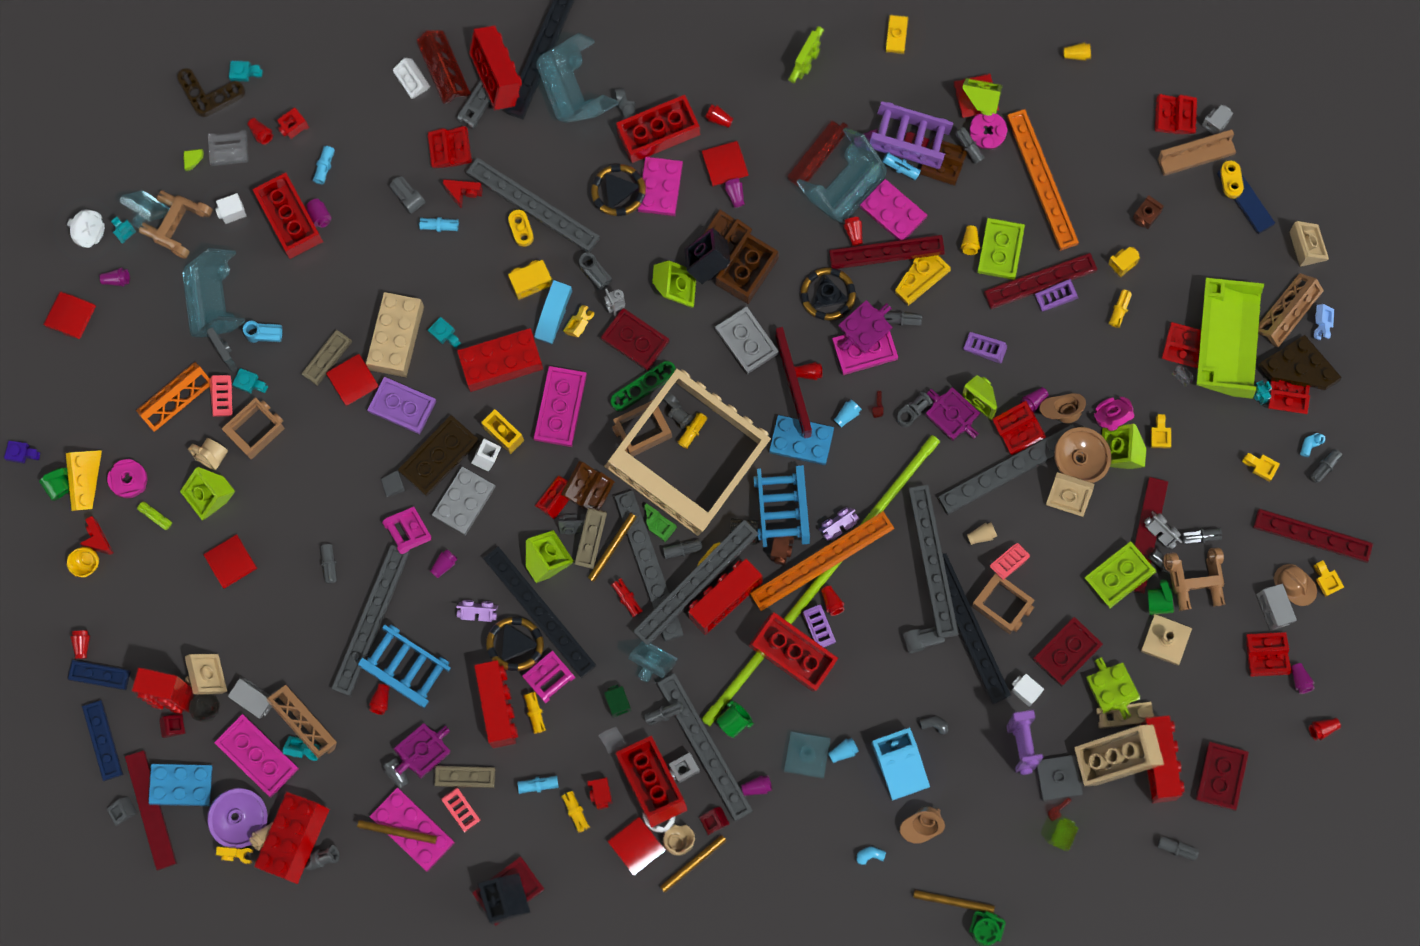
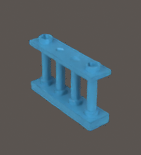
M804 465L796 466V473H792L791 476L762 478L761 469H757V476H754V488H758L761 516V529H758V540H762L763 547H767V538L798 536V538L801 537L802 544H810ZM788 483L797 485V491H794V493L763 495L762 485ZM795 501L799 504V508H795L792 511L764 512V503ZM790 518L800 520V526H797V528L766 530L765 520Z
M384 624L382 629L387 632L372 656L368 657L367 660L362 658L358 666L425 709L429 703L426 699V694L443 669L449 673L451 667L448 666L449 662L442 657L435 658L398 634L400 630L390 624L388 627ZM394 637L401 641L403 645L387 669L384 668L382 671L376 667L378 665L377 661ZM411 648L420 655L405 678L398 681L393 678L395 675L393 673ZM428 659L436 664V667L422 688L415 692L410 689V683L425 660Z

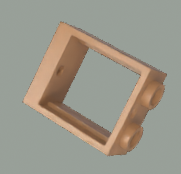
M256 397L222 428L224 433L250 460L285 429L281 424L283 422L281 417L277 413L273 415L269 411L270 406L264 400L260 402ZM260 410L275 426L255 445L250 447L235 431L255 412Z
M652 401L613 419L614 426H612L616 437L620 436L623 441L627 435L621 424L643 414ZM658 406L652 413V416L661 433L634 446L630 443L625 451L631 456L640 454L672 438V432Z
M995 573L973 602L972 607L1010 635L1013 630L1015 632L1019 630L1023 624L1020 621L1023 616L1026 615L1028 617L1035 607L1032 604L1035 600L1008 580H1002ZM998 584H1001L1026 603L1011 624L984 605Z

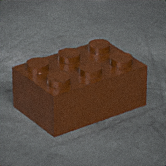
M746 232L730 256L731 263L717 275L716 285L749 304L778 261L779 251Z

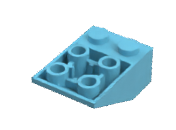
M910 728L872 741L871 745L892 801L930 787Z

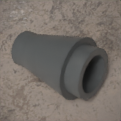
M395 758L383 767L385 769L384 772L400 789L408 784L409 781L405 771L401 775L395 772L394 769L401 764V761L399 762Z

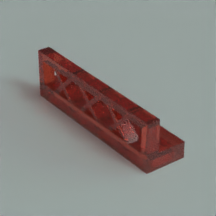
M425 31L417 40V43L443 103L450 104L455 97L469 96L470 91L444 31ZM435 37H439L442 44L436 41ZM441 52L445 53L448 56V59L443 57ZM448 67L454 71L455 75L449 71ZM455 83L458 84L462 90H457Z
M831 121L787 176V179L803 190L845 137L848 125L844 122L838 125Z

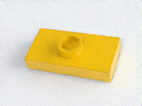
M890 15L886 52L904 54L908 17Z

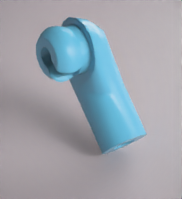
M1319 433L1307 436L1304 439L1300 455L1309 457L1313 447L1325 442V436Z
M869 846L857 853L856 861L861 865L866 864L867 860L871 858L883 861L886 852Z

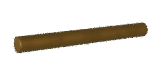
M632 513L629 514L588 576L593 582L596 580L637 516Z
M359 820L357 828L432 844L437 842V836L363 820Z
M722 835L719 836L663 883L660 888L664 893L724 844L726 839Z
M918 890L914 891L913 898L994 913V905Z

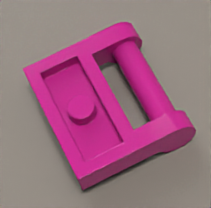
M415 507L392 515L382 522L398 545L397 549L400 554H404L416 546L431 541V535ZM396 523H400L409 539L408 541L404 542L395 526Z
M553 651L522 676L545 704L568 681L575 679V676ZM562 671L565 674L545 692L542 691L541 687L557 673Z

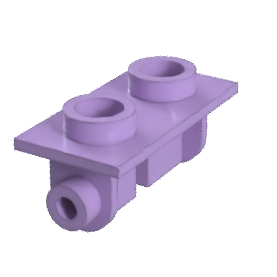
M843 508L837 513V517L827 519L821 524L822 527L818 530L823 533L825 532L823 536L826 541H833L843 533L840 526H843L845 531L857 524V521L860 519L856 513L852 514L855 512V509Z
M462 600L456 607L461 608V610H457V618H461V620L475 621V613L479 614L478 621L492 622L497 620V613L494 611H496L498 605H493V602L483 601L481 604L474 603L473 600Z

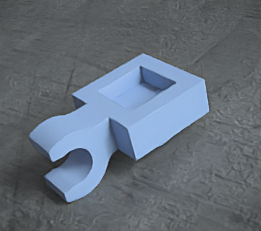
M1325 304L1317 305L1315 314L1316 324L1319 326L1314 332V338L1321 340L1323 333V337L1329 339L1331 336L1330 328H1333L1334 309Z

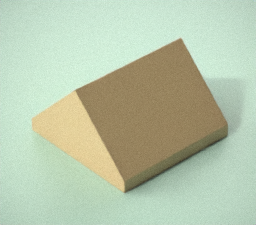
M1300 221L1295 222L1289 233L1300 267L1329 260L1319 225Z

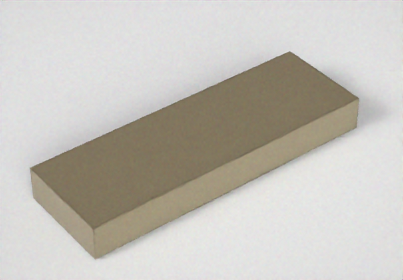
M336 329L301 373L302 376L318 386L327 375L326 372L331 370L350 346L352 340Z
M588 507L575 565L594 568L606 520V511Z
M436 766L434 786L495 788L496 768Z

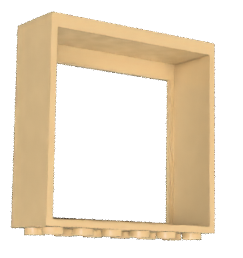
M676 369L604 467L699 536L771 438L768 437L767 431L752 425L753 422L748 417H742L737 414L736 408L721 402L722 399L717 394H711L705 390L706 387L701 382H694L690 379L691 376L686 371ZM674 383L680 385L758 443L757 447L709 512L705 511L625 451Z

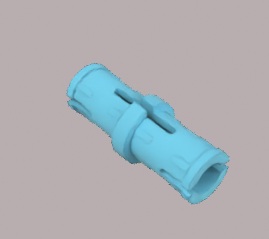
M323 146L321 157L316 163L317 168L313 182L321 185L325 183L328 170L331 169L330 163L335 152L334 148Z
M889 152L886 153L882 163L896 169L897 173H903L913 180L917 179L921 171L906 163L905 159L901 160Z
M437 217V219L420 218V230L458 232V219H442V217Z
M557 775L517 781L519 794L534 791L539 793L541 790L559 788Z

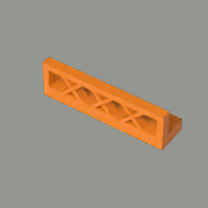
M194 362L139 407L136 412L155 432L210 386V378ZM200 375L207 381L202 386H194L195 379ZM183 389H190V396L186 399L180 398V392ZM168 401H176L175 408L172 411H165V404ZM154 413L161 414L160 420L155 425L148 419Z

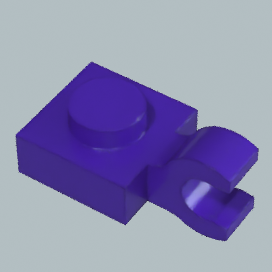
M8 441L4 459L25 464L26 458L39 460L41 453L37 452L38 450L30 449L27 443Z

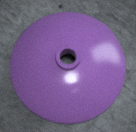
M234 788L223 792L213 801L208 811L207 823L212 837L218 843L228 848L238 849L251 845L249 838L252 836L251 834L267 825L268 814L263 800L256 793L248 789ZM233 813H237L236 819L231 818Z

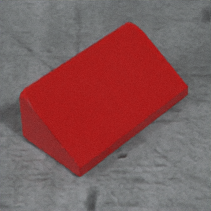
M558 475L535 506L549 517L555 519L569 501L561 495L568 480Z

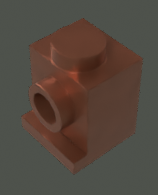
M1148 195L1135 212L1133 219L1140 227L1149 229L1161 214L1164 205Z
M794 536L774 537L771 551V560H774V563L785 565L787 557L791 558L793 546H789V544L793 545Z

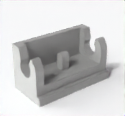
M1283 584L1263 589L1256 594L1270 631L1288 626L1290 623L1297 621Z
M239 678L228 695L230 699L259 719L262 716H266L272 708L267 701V698L271 695L246 678Z

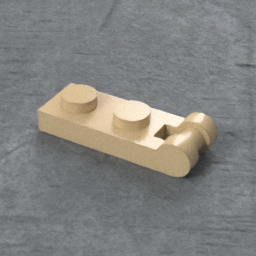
M1152 703L1129 704L1127 709L1131 717L1125 720L1120 710H1111L1103 714L1100 708H1096V713L1100 719V722H1098L1099 729L1141 724L1145 718L1154 717ZM1107 714H1112V721H1108Z

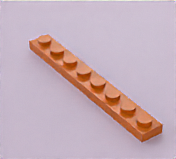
M1023 109L1008 114V122L1060 251L1078 245L1079 241L1026 110Z
M883 511L750 594L760 611L889 533L894 527Z

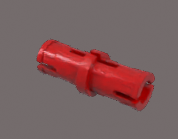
M622 578L611 585L620 597L621 604L626 606L632 618L643 612L634 599L635 595L633 592L630 593Z

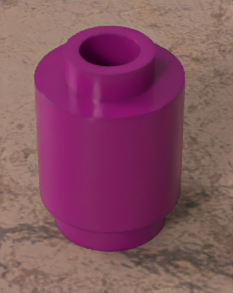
M320 199L311 200L307 204V212L315 227L323 228L329 225L332 217Z

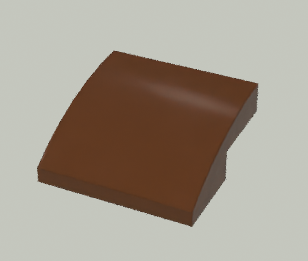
M934 137L932 138V141L928 149L932 150L935 140ZM942 140L939 152L945 153L940 169L923 164L920 174L955 186L967 151L963 150L964 147Z
M720 209L703 235L714 228L728 241L729 254L731 256L746 232L750 234L752 228L739 219L735 220Z
M579 461L561 495L587 511L588 507L600 510L615 481L602 472H598L584 462Z

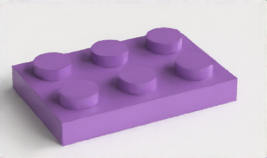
M384 377L368 408V412L420 435L435 406L436 399Z

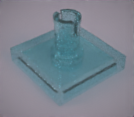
M144 191L123 195L119 201L136 213L132 225L137 228H143L141 224L146 220L150 222L164 218L170 209Z
M643 641L631 652L628 658L642 666L638 677L645 682L650 681L653 673L663 678L678 660V658L653 644L647 646Z
M791 732L784 772L824 779L830 738Z

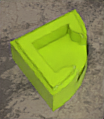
M202 149L184 151L186 171L194 169L200 160L203 159L204 151Z

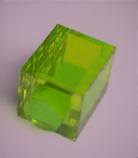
M1060 819L1049 844L1068 852L1079 827H1076L1075 822L1069 819Z

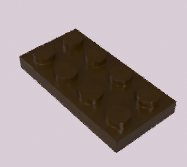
M450 415L398 471L427 497L480 441L457 419Z

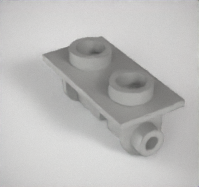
M605 289L606 296L604 300L609 313L613 312L616 318V312L625 307L624 294L621 290H614L609 293Z
M1152 511L1153 518L1148 517L1144 521L1145 527L1155 536L1160 531L1162 532L1158 539L1167 548H1175L1177 540L1182 543L1179 537L1181 533L1174 526L1170 528L1162 514L1159 513L1157 515Z

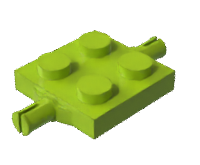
M817 26L815 31L812 30L795 61L793 72L788 78L790 82L795 83L797 78L802 79L804 74L807 75L812 66L810 63L818 57L820 49H818L821 43L819 38L824 32L822 27Z
M1103 658L1096 659L1095 663L1099 671L1086 677V680L1102 713L1120 710L1124 720L1130 718L1131 714L1127 706L1131 702L1139 700L1140 695L1124 663L1106 667Z

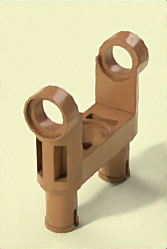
M161 190L159 193L162 196L158 195L157 201L170 206L167 215L158 229L143 222L141 225L144 228L140 227L139 233L152 238L155 243L170 249L175 255L187 259L190 251L181 246V243L171 239L186 210L201 217H210L213 209L204 203H195L180 195L175 197Z
M1210 548L1206 561L1209 576L1191 579L1184 578L1182 562L1176 553L1165 554L1163 560L1164 567L1170 572L1173 592L1177 594L1179 611L1192 609L1188 592L1195 589L1208 588L1211 590L1213 607L1226 605L1222 589L1225 584L1221 568L1224 554L1220 548Z

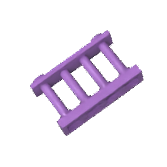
M881 101L877 114L883 115L878 133H872L868 148L883 153L889 152L893 156L940 169L945 153L939 152L944 134L949 135L953 122L899 107L890 102ZM890 118L901 121L896 139L885 136ZM908 123L919 126L914 144L903 141ZM926 129L937 132L932 150L921 146Z
M1034 710L1013 713L1006 725L1007 733H1013V736L1016 737L1020 761L1014 770L1015 773L1020 772L1021 775L1033 773L1032 770H1035L1043 759L1042 754L1035 755L1030 732V726L1035 719Z

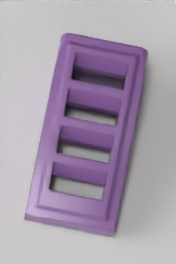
M1071 279L1035 294L1042 312L1079 298ZM1068 287L1071 295L1067 296L1064 288ZM1058 290H1061L1064 298L1060 299ZM1050 293H1054L1055 302L1052 301ZM1046 295L1049 301L1048 305L1045 304L1042 296Z
M970 332L963 350L1001 364L1007 350V345L1003 341ZM974 339H977L975 348H972ZM984 342L982 350H979L981 343ZM989 345H992L990 352H987Z
M821 605L803 611V617L815 642L822 647L836 643ZM816 613H819L820 615L813 619L809 618V616L814 615ZM822 620V624L813 627V623ZM820 629H826V631L819 633L817 635L815 633V631H818ZM829 635L828 639L819 642V638Z

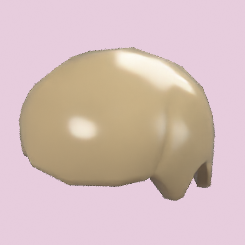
M673 825L665 832L663 837L665 849L673 855L686 854L692 849L695 841L694 831L688 825Z

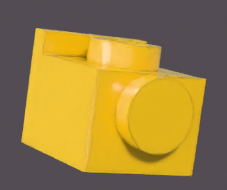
M1128 247L1126 250L1121 249L1115 257L1114 255L1110 257L1108 264L1122 277L1138 264L1140 256L1134 247Z

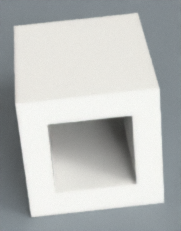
M237 193L216 201L218 208H215L219 219L222 218L225 224L247 216Z
M483 439L472 460V464L489 472L501 447Z
M1025 674L1023 678L1018 676L1012 683L1014 688L1011 692L1030 707L1044 691V688Z

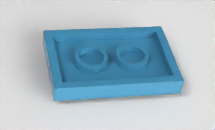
M778 415L769 453L826 466L834 427L810 422L812 428L811 437L803 438L798 419Z
M151 764L149 805L210 806L212 765Z

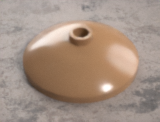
M1085 427L1073 428L1065 432L1056 443L1054 451L1055 462L1062 474L1095 483L1108 472L1111 465V451L1106 440L1098 432ZM1076 456L1081 459V462L1076 460Z

